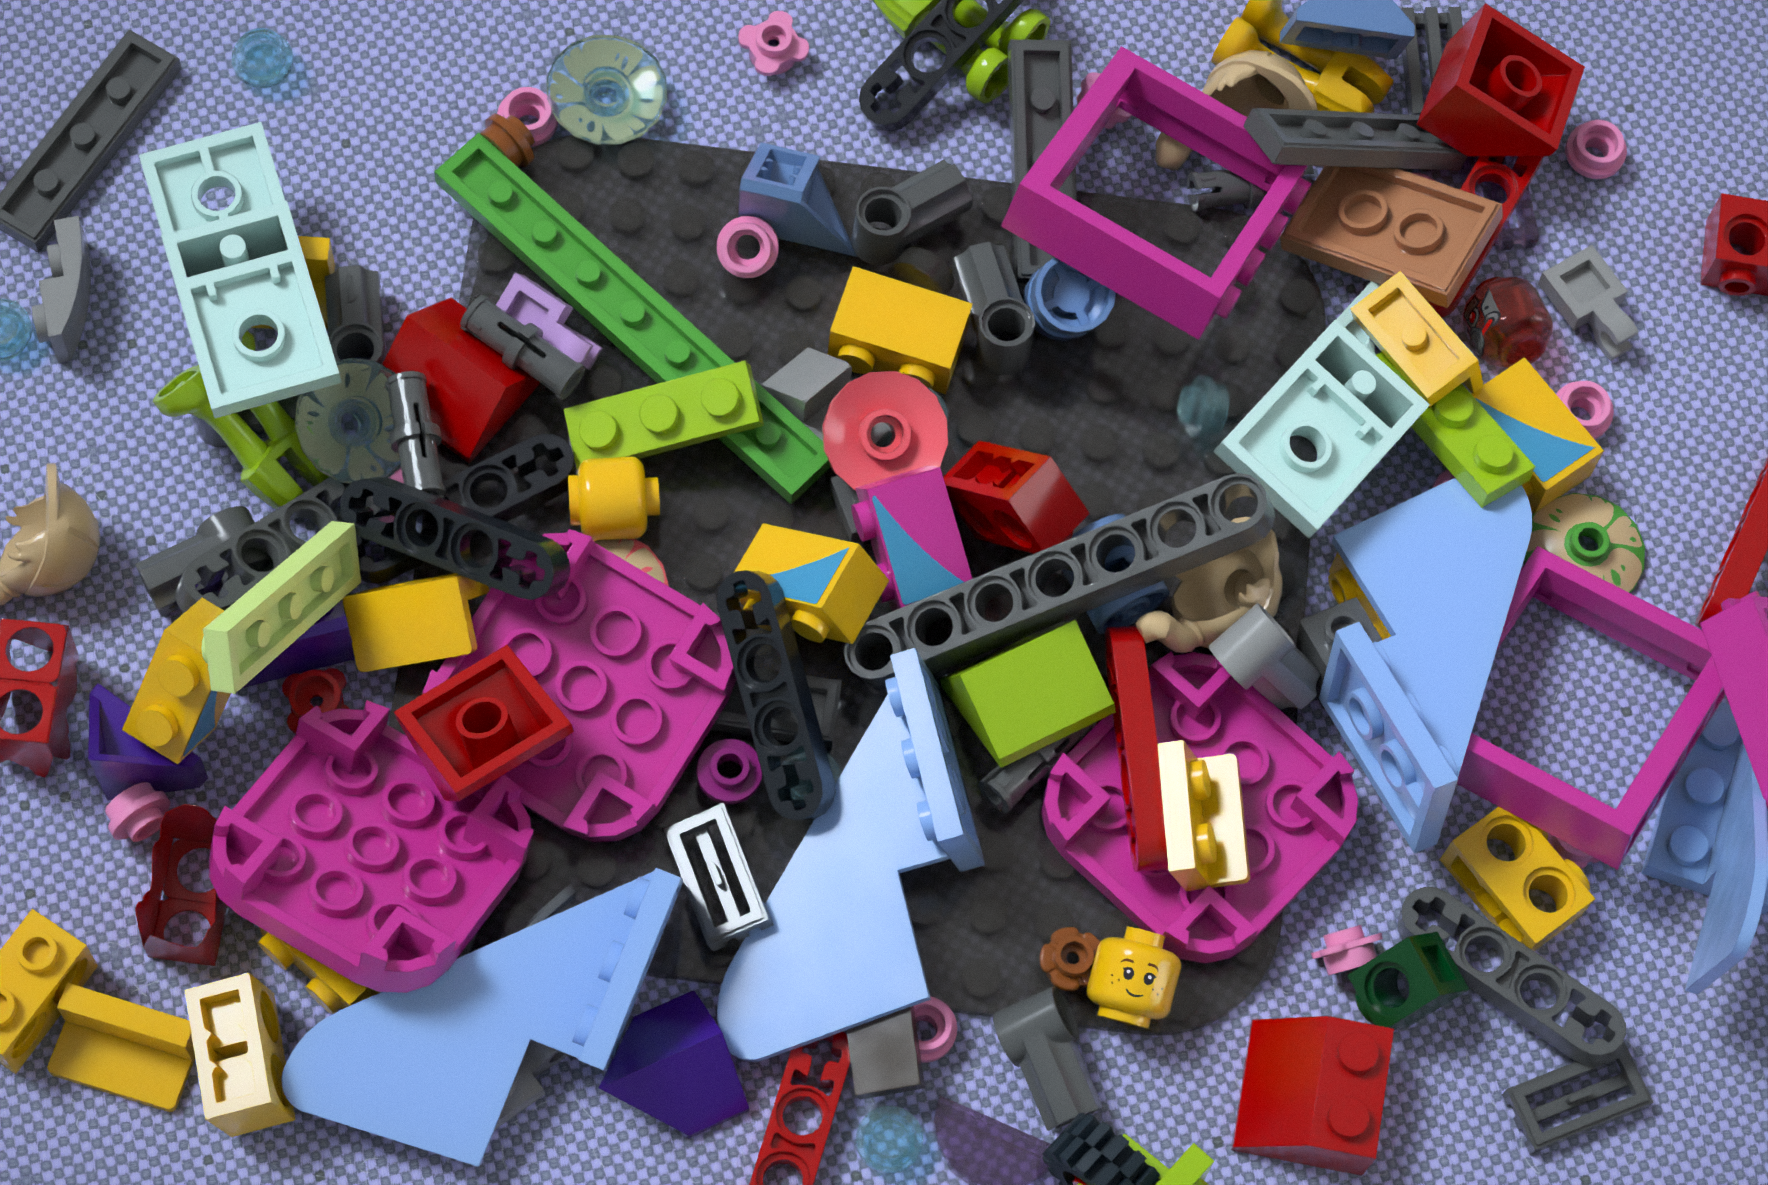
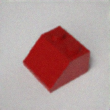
M1485 3L1446 43L1417 125L1466 156H1551L1558 149L1585 66Z
M1331 1016L1252 1020L1231 1150L1362 1176L1375 1161L1377 1155L1394 1029Z

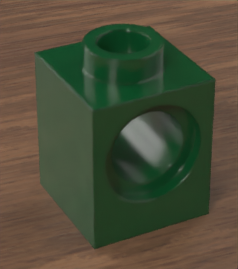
M1438 932L1409 936L1347 975L1356 991L1355 1001L1358 1009L1365 1019L1373 1025L1393 1028L1394 1030L1410 1027L1469 990ZM1400 971L1406 976L1409 983L1407 1000L1400 994L1397 985Z

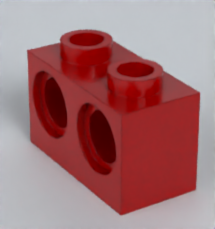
M1721 193L1706 220L1700 285L1717 287L1723 293L1734 296L1749 294L1768 296V201ZM1731 244L1744 247L1750 255L1738 253Z
M979 440L943 476L952 506L976 539L1035 554L1071 539L1074 533L1073 530L1090 514L1051 456Z

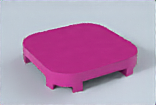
M568 529L567 533L543 534L542 536L560 544L567 553L570 563V575L565 587L557 594L533 600L522 599L491 587L472 617L477 650L467 655L446 658L438 672L431 670L422 693H426L503 646L508 645L570 721L574 732L505 773V775L522 788L519 799L524 807L565 832L590 842L620 841L641 831L661 810L727 704L737 678L721 619L704 603L699 605L596 544L591 536ZM537 557L525 560L512 559L510 566L520 564L533 569L536 572L535 580L544 579L545 570L537 566ZM497 779L490 782L489 784L493 785L497 781Z
M1170 652L1151 664L1149 669L1158 744L1184 740L1197 758L1234 754L1239 760L1250 880L1244 884L1215 888L1208 886L1206 889L1185 891L1170 874L1169 869L1145 872L1134 871L1129 848L1112 714L1103 718L1067 755L1064 753L1061 755L1049 774L1041 814L1047 837L1060 855L1140 929L1166 936L1163 948L1174 953L1180 959L1210 963L1230 959L1251 945L1337 855L1358 820L1356 818L1358 796L1352 778L1354 769L1340 751L1332 757L1253 686L1247 690L1244 689L1226 671L1215 656L1196 652L1174 656Z
M368 700L365 702L364 710L335 709L322 713L320 708L315 706L299 718L294 738L233 809L224 806L214 825L209 856V878L220 900L239 916L354 983L378 992L407 993L429 986L449 970L520 875L534 829H531L530 817L519 799L522 788L504 774L493 785L487 784L460 801H446L443 799L407 736L387 725L390 713L389 708Z

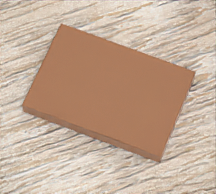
M1324 166L1296 213L1280 236L1281 248L1287 252L1381 285L1401 271L1426 301L1448 308L1503 218L1501 203L1398 168Z

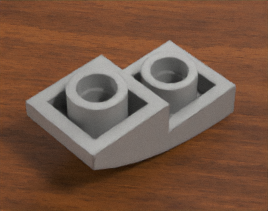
M79 216L54 220L58 244L47 246L53 278L39 280L43 304L32 306V315L39 343L51 342L58 363L71 361L79 344L89 307L91 263L88 242Z

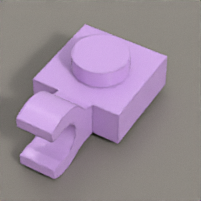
M518 273L514 274L496 305L523 325L533 323L543 331V339L577 363L580 362L585 368L591 369L603 348L564 324L573 307L526 276Z

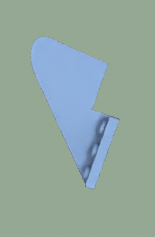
M1453 478L1333 535L1332 544L1391 637L1379 642H1372L1360 622L1337 630L1319 700L1413 853L1434 846L1438 842L1532 533V511L1529 499L1522 485L1481 508L1458 480Z
M916 648L890 655L895 677L885 680L888 695L835 784L836 794L833 804L825 814L814 819L766 901V906L774 925L764 930L758 927L749 931L750 936L744 939L725 973L718 997L717 1022L724 1035L729 1052L740 1060L746 1062L763 1061L931 1000L900 873L951 859L958 870L963 872L984 866L985 861L939 684Z
M1723 702L1720 703L1661 799L1641 874L1710 896L1685 991L1696 995L1745 957L1754 938L1760 915H1765L1768 912V809L1730 705Z
M655 868L649 874L638 877L631 882L457 958L449 970L429 986L407 993L380 992L326 1017L308 1031L298 1042L284 1066L282 1088L286 1098L295 1108L302 1112L480 1167L531 1040L576 1057L579 1061L601 1070L608 1069L682 887V878Z

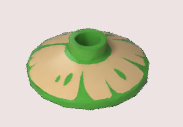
M1572 493L1554 499L1536 513H1533L1532 533L1523 561L1524 565L1536 547L1539 546L1629 593L1634 590L1644 570L1645 545L1637 524L1620 506L1597 495ZM1580 536L1591 538L1597 543L1598 550H1585L1580 545L1578 538Z

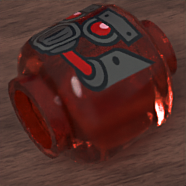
M1493 277L1483 281L1467 300L1462 312L1464 327L1479 356L1490 365L1509 368L1524 357L1532 364L1545 352L1553 333L1552 318L1536 288L1528 280L1518 277Z

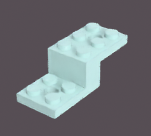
M262 122L140 154L139 158L162 233V241L214 418L342 383ZM214 187H226L235 193L233 202L227 208L219 211L205 208L201 205V199L209 189ZM256 325H268L278 332L275 343L268 349L253 351L241 343L243 335L249 328Z
M1372 281L1213 451L1236 473L1247 474L1258 480L1266 491L1273 507L1308 538L1324 524L1430 405L1376 356L1374 350L1375 343L1352 317L1350 308L1381 286V284ZM1298 435L1309 439L1316 448L1317 461L1305 462L1296 457L1290 448V437Z

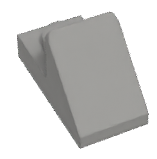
M808 347L761 384V386L823 441L822 424L830 401L851 381L852 366L844 360ZM880 422L872 428L871 439L877 446L882 447L891 439L892 431L885 423Z

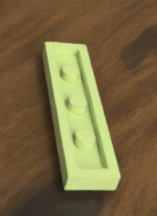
M337 521L328 523L203 629L202 656L208 664L211 691L236 694L361 583L355 523Z

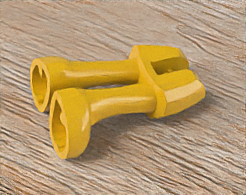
M1249 0L1241 18L1237 16L1212 56L1211 63L1216 66L1229 56L1248 50L1268 51L1274 54L1273 51L1264 46L1259 40L1292 54L1321 73L1310 71L1287 60L1301 74L1305 85L1313 94L1317 104V111L1374 113L1375 108L1373 104L1383 101L1394 84V80L1369 56L1279 43L1280 31L1289 20L1288 16L1283 12V0Z

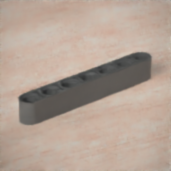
M1241 473L1226 475L865 622L854 643H845V662L853 673L874 689L887 691L885 680L895 677L892 661L890 660L882 669L872 671L867 669L866 660L872 647L879 643L888 642L892 644V655L916 648L931 673L934 674L1259 542L1268 535L1273 527L1275 519L1273 504L1260 482L1252 476ZM1248 496L1258 500L1255 514L1247 521L1236 523L1226 519L1227 507L1236 498ZM1181 521H1189L1196 524V533L1190 543L1178 548L1166 545V533L1172 525ZM1123 545L1131 546L1135 549L1134 561L1127 569L1116 573L1105 570V560L1111 550ZM1060 570L1073 571V585L1067 593L1058 597L1046 596L1045 585L1050 575ZM1001 594L1013 596V607L1007 617L996 622L986 621V606L992 598ZM938 619H952L953 629L948 640L938 646L927 645L925 637L929 626Z

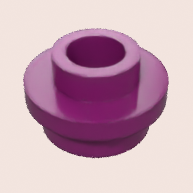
M735 739L720 740L708 746L701 754L697 765V779L702 791L710 799L718 803L737 804L749 799L757 791L762 780V771L757 752L745 742ZM725 761H734L741 766L742 772L737 777L728 779L721 776L717 768Z

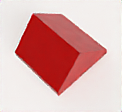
M451 297L406 316L377 375L383 372L389 378L394 374L406 371L424 373L427 379L426 389L432 423L440 427L441 443L470 464L537 388L540 382L519 367L511 370L502 363V355L471 333L462 330L460 322L467 308Z
M508 645L503 646L394 711L397 721L443 799L446 801H460L574 732L570 721Z

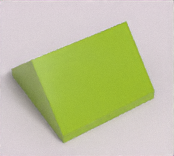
M1076 620L1057 623L940 678L942 688L1000 768L1116 712L1111 695Z

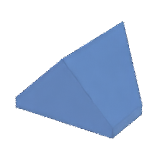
M1307 0L1296 9L1280 31L1279 43L1396 60L1414 38L1415 25L1393 0Z
M761 142L741 178L738 217L748 215L765 220L773 227L779 239L857 257L819 171L820 156Z

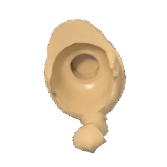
M1248 50L1229 56L1214 67L1202 90L1203 93L1248 117L1252 108L1317 110L1314 96L1305 85L1304 79H1302L1297 69L1283 57L1268 51ZM1161 132L1156 141L1155 161L1159 167L1172 171L1178 170L1185 163L1193 149Z
M47 463L44 496L34 499L29 504L14 507L13 512L17 516L7 515L5 517L8 523L20 526L21 529L6 544L0 559V606L5 605L13 597L19 598L21 594L42 597L67 591L86 577L98 555L100 532L97 519L85 499L70 486L60 482L56 463Z
M1250 517L1234 518L1231 522H1245ZM1271 529L1265 538L1253 545L1176 575L1180 582L1171 598V607L1175 618L1163 611H1152L1140 616L1135 624L1145 642L1158 640L1172 651L1182 653L1192 652L1195 647L1199 646L1209 649L1208 646L1257 603L1274 617L1282 595L1283 583L1278 565L1279 552L1274 531Z

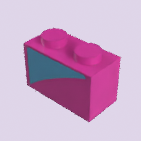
M924 466L855 488L859 503L851 505L855 527L863 542L871 541L877 561L876 565L889 579L887 586L878 599L880 603L889 602L890 609L895 611L973 579L940 467Z

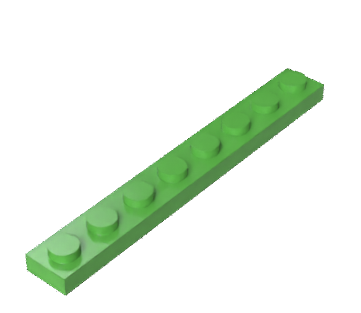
M479 132L434 171L436 184L657 384L735 363ZM754 380L764 426L723 436L718 439L792 504L831 465L824 452L823 441Z

